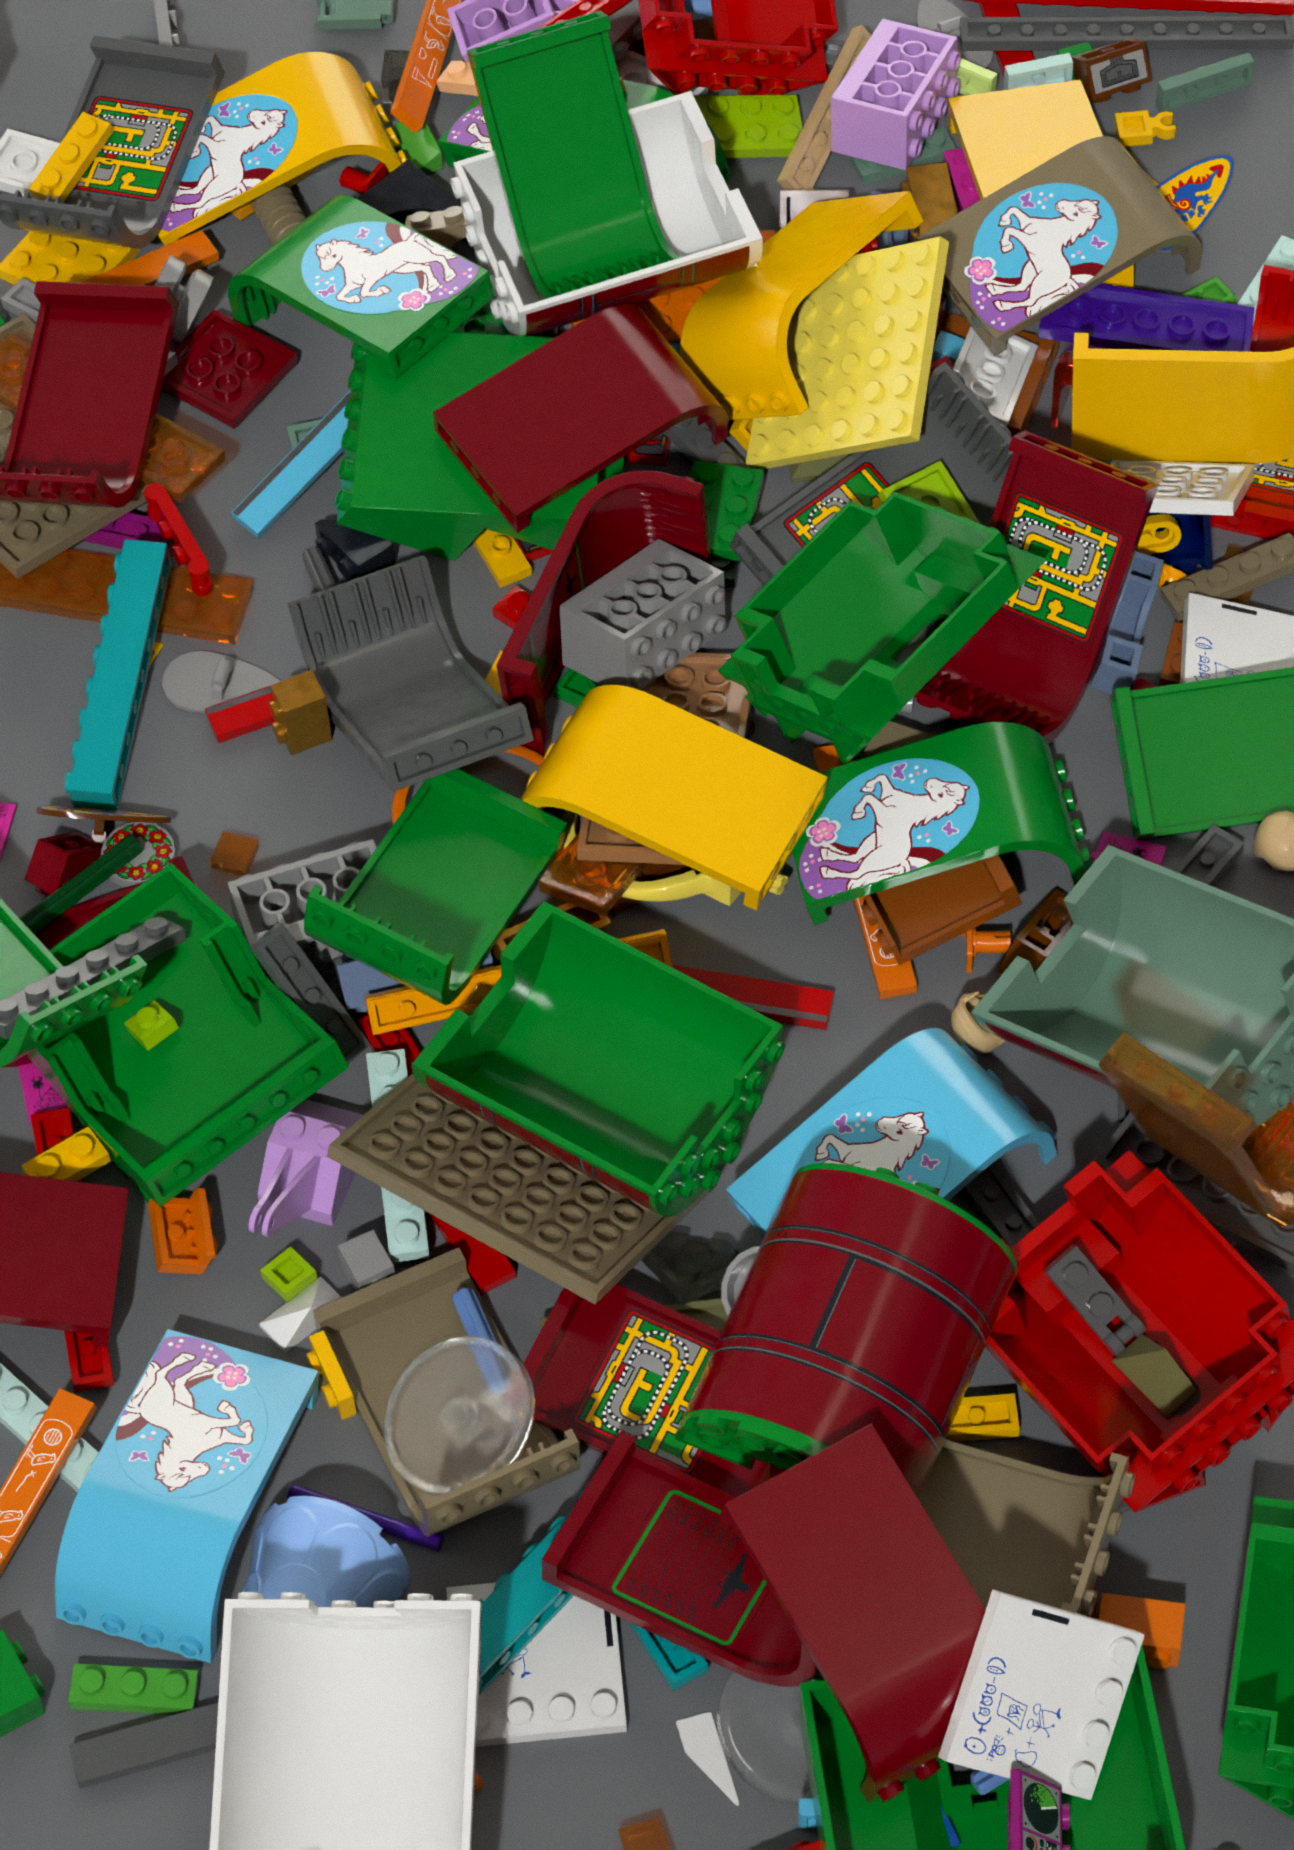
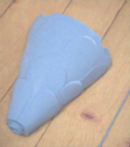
M313 1496L289 1497L288 1501L284 1504H272L264 1512L257 1528L254 1530L249 1575L245 1583V1592L264 1594V1599H280L281 1593L295 1592L306 1594V1600L315 1602V1605L318 1607H331L332 1601L348 1600L357 1602V1607L373 1608L374 1601L397 1600L404 1594V1590L408 1587L411 1579L409 1566L397 1543L390 1546L379 1535L383 1528L357 1510L333 1500Z

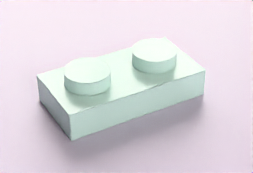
M1070 53L1005 66L1004 90L1072 81L1073 60Z

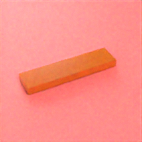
M200 230L81 283L154 286L170 254L186 262L187 269L184 274L186 275L218 261L219 252L205 233Z

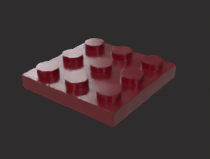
M214 309L173 351L176 353L178 364L163 377L161 390L235 429L298 362L297 353Z

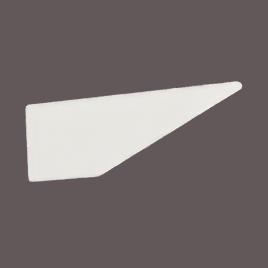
M706 1712L677 1720L676 1725L685 1753L736 1806H739L740 1803L712 1713Z

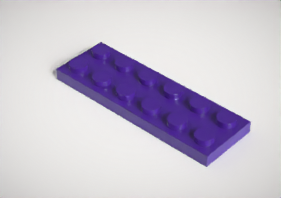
M1099 284L1040 319L1038 338L1074 343V333H1089V346L1109 349L1250 352L1255 307Z

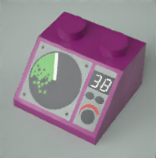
M1011 1769L1007 1797V1850H1070V1845L1062 1844V1830H1069L1070 1805L1069 1803H1061V1787L1020 1769Z

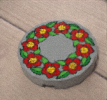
M130 822L114 829L104 840L101 855L128 835H133L141 843L142 853L114 873L109 879L122 888H129L147 881L169 865L168 860L175 858L176 852L174 841L166 829L155 823Z

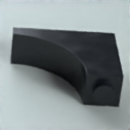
M406 160L357 198L404 225L407 216L419 211L436 212L443 211L452 206L461 207V202L409 160ZM467 238L461 239L469 245Z

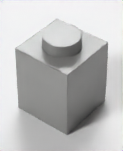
M370 1230L337 1246L340 1264L355 1292L395 1275L394 1265L374 1230Z

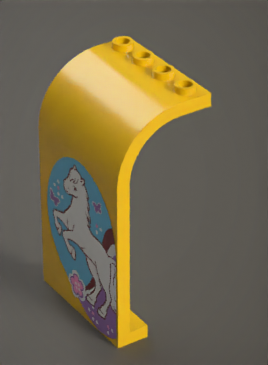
M306 52L278 60L217 92L167 218L158 233L164 246L179 240V238L333 158L346 155L370 156L384 163L390 173L408 159L403 150L397 152L395 148L401 144L393 128L389 127L386 129L384 125L390 121L382 105L378 104L375 106L374 101L379 98L371 82L364 83L354 66L340 56L325 52Z

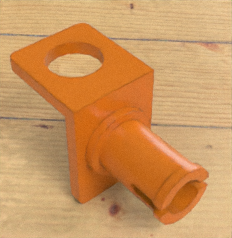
M975 927L959 935L966 936V973H972L973 957H976V953L1007 954L1011 947L1010 930L976 931Z

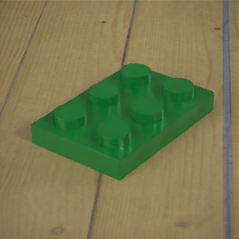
M694 460L689 478L704 484L712 558L742 562L729 546L736 531L746 524L749 527L753 526L764 480V470Z

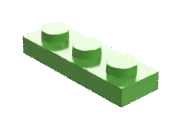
M74 1663L68 1704L70 1709L175 1715L196 1709L200 1675L198 1670Z

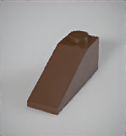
M1058 889L1052 892L1016 936L997 971L998 973L1003 974L1017 956L1030 961L1034 972L1039 968L1074 925L1063 901L1067 896Z

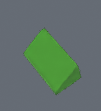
M400 121L392 126L401 144L396 147L397 151L403 150L407 159L425 174L443 169L441 150L426 121H424L423 128L416 133L412 132Z

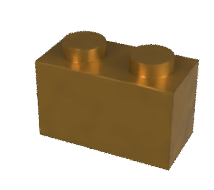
M312 670L271 685L273 700L269 701L268 705L275 723H272L273 732L278 743H285L291 755L332 740L326 697Z

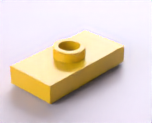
M484 529L472 542L499 588L532 575V567L513 537Z

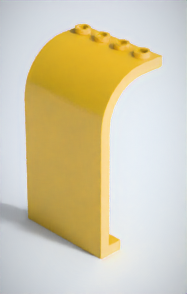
M1081 80L948 98V126L951 134L957 133L980 200L1070 147L1085 140L1103 136ZM1134 264L1101 284L1134 289Z
M903 191L811 203L763 244L762 259L757 262V266L724 276L696 301L684 323L680 343V357L725 409L729 420L801 415L809 408L795 380L788 359L787 335L793 313L807 295L881 232L916 229L924 222L911 192Z
M1074 333L1072 450L1096 460L1270 463L1294 457V347L1274 352L1088 349L1089 333Z
M602 685L591 689L585 695L573 716L570 715L567 718L561 735L555 743L553 742L549 746L542 765L538 771L535 770L532 773L526 790L521 798L518 799L540 810H544L545 807L561 808L596 822L745 893L743 905L757 911L823 800L828 777L644 691L621 685Z

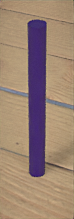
M294 1483L289 1488L287 1499L294 1496H313L333 1500L364 1514L383 1528L381 1530L383 1533L438 1552L442 1548L444 1536L437 1533L426 1537L417 1526Z

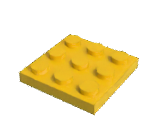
M29 232L0 263V278L13 285L22 278L35 284L36 281L81 283L131 261L139 253L140 248Z

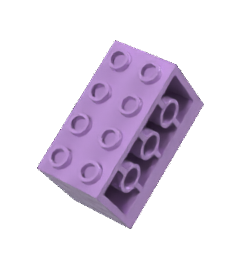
M882 19L831 97V151L906 170V167L910 166L914 158H919L925 138L930 139L932 137L938 119L944 118L948 107V98L957 97L959 93L960 79L957 78V69L960 65L961 53L957 51L958 37Z

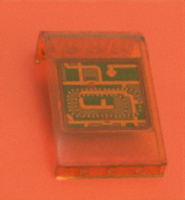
M1123 1032L1098 1065L1147 1137L1274 1225L1286 1227L1294 1224V1106L1292 1103L1289 1102L1285 1109L1278 1110L1266 1122L1256 1127L1257 1125L1252 1118Z

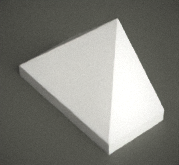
M320 1276L289 1302H286L259 1323V1326L286 1353L316 1330L313 1310L342 1297Z

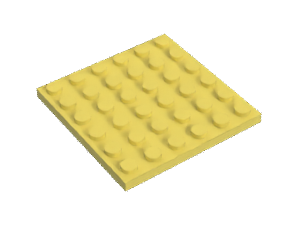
M939 236L854 255L800 302L789 324L787 352L792 373L809 408L801 415L753 418L746 465L749 468L769 469L920 440L949 241Z

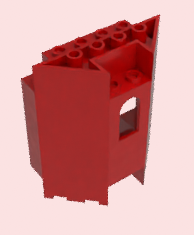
M638 0L647 68L674 95L688 92L693 87H706L709 91L733 89L738 91V95L776 96L825 83L828 78L823 44L838 31L834 0H711L716 41L694 38L692 16L690 13H685L684 0Z
M1128 1150L1105 1170L1095 1160L1063 1185L1068 1201L1012 1248L1000 1238L1014 1252L1013 1256L1015 1257L1018 1271L985 1348L1102 1477L1112 1474L1109 1462L1111 1453L1128 1457L1131 1472L1135 1473V1482L1130 1497H1124L1123 1500L1134 1512H1138L1205 1486L1206 1483L1202 1473L1210 1465L1212 1467L1220 1465L1230 1455V1448L1241 1439L1246 1441L1252 1438L1261 1427L1267 1432L1270 1431L1282 1412L1292 1403L1294 1397V1321L1290 1317L1288 1304L1158 1168L1151 1172ZM1072 1244L1080 1249L1129 1310L1143 1323L1147 1329L1143 1335L1165 1348L1182 1371L1199 1388L1200 1402L1184 1415L1173 1414L1167 1419L1112 1363L1115 1356L1103 1345L1044 1274L1043 1270ZM1116 1316L1106 1326L1114 1333L1123 1324ZM1136 1337L1131 1338L1124 1345L1125 1348L1129 1346L1136 1339Z

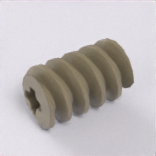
M280 185L252 201L251 207L272 245L306 219L288 186Z

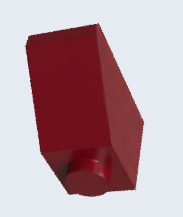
M77 831L38 839L24 880L37 886L36 891L49 896L99 858L103 845Z

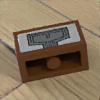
M1131 37L1071 57L1075 80H1081L1088 99L1093 103L1108 101L1112 98L1111 94L1120 91L1122 93L1138 91L1141 89L1142 84L1152 81L1145 42Z

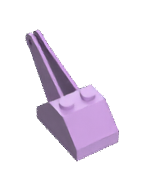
M466 0L448 8L447 11L462 57L465 62H469L466 50L535 30L578 0Z
M306 1099L276 1121L267 1142L257 1193L259 1202L251 1213L248 1225L249 1232L257 1233L262 1229V1235L270 1237L298 1217L330 1226L334 1225L356 1172L327 1157L329 1144L363 1116L362 1114Z

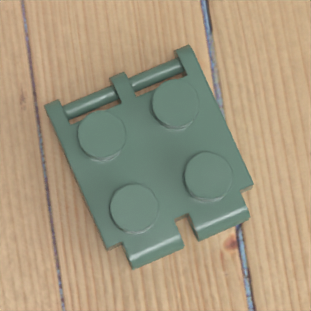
M317 0L320 13L316 18V27L321 30L382 29V24L393 22L394 0ZM326 8H330L329 15H326Z

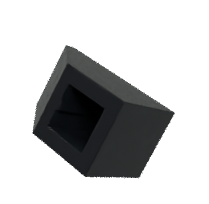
M320 519L315 523L316 547L321 549L325 558L330 557L337 564L340 573L346 579L351 578L354 580L395 565L393 545L389 540L339 525L337 520Z

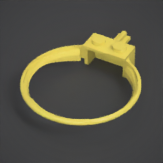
M568 810L564 811L562 820L567 822L563 846L568 858L587 880L605 891L629 899L650 902L679 900L703 893L728 906L742 893L703 873L696 875L694 870L664 879L638 882L612 876L601 870L591 861L577 860L578 841L575 834L577 814ZM779 873L769 892L781 895L784 891V886L788 882V876Z

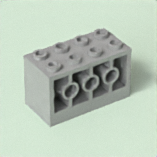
M657 539L559 606L563 665L600 685H621L638 690L645 688L648 684L726 631L724 571Z
M374 840L353 842L344 848L327 853H317L304 860L290 864H280L273 869L254 875H243L237 880L227 882L234 920L239 925L249 946L255 943L275 924L283 923L321 977L335 974L333 959L346 957L347 955L305 934L304 918L307 897L314 886L317 885L322 888V896L337 903L375 851L376 845ZM258 961V963H259V965L261 966V968H262V970H263L265 976H266L274 985H276V984L273 982V980L271 979V977L268 975V973L265 971V969L262 967V965L260 964V962Z

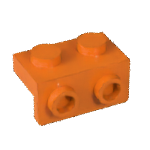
M196 1187L190 1198L173 1197L161 1207L150 1199L147 1206L157 1272L202 1275L211 1260L215 1259L218 1251L217 1238L212 1236L211 1230L212 1205L210 1202H207L205 1188Z

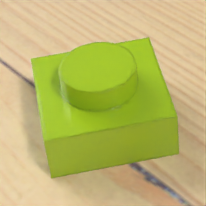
M155 1000L124 1022L128 1032L147 1051L179 1029L174 1018Z
M291 1246L260 1269L262 1279L286 1302H289L318 1279L316 1270Z

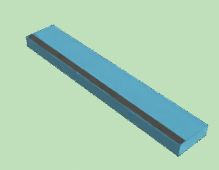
M351 390L231 512L232 518L258 539L345 450L341 447V440L347 429L348 419L344 417V412L351 396Z

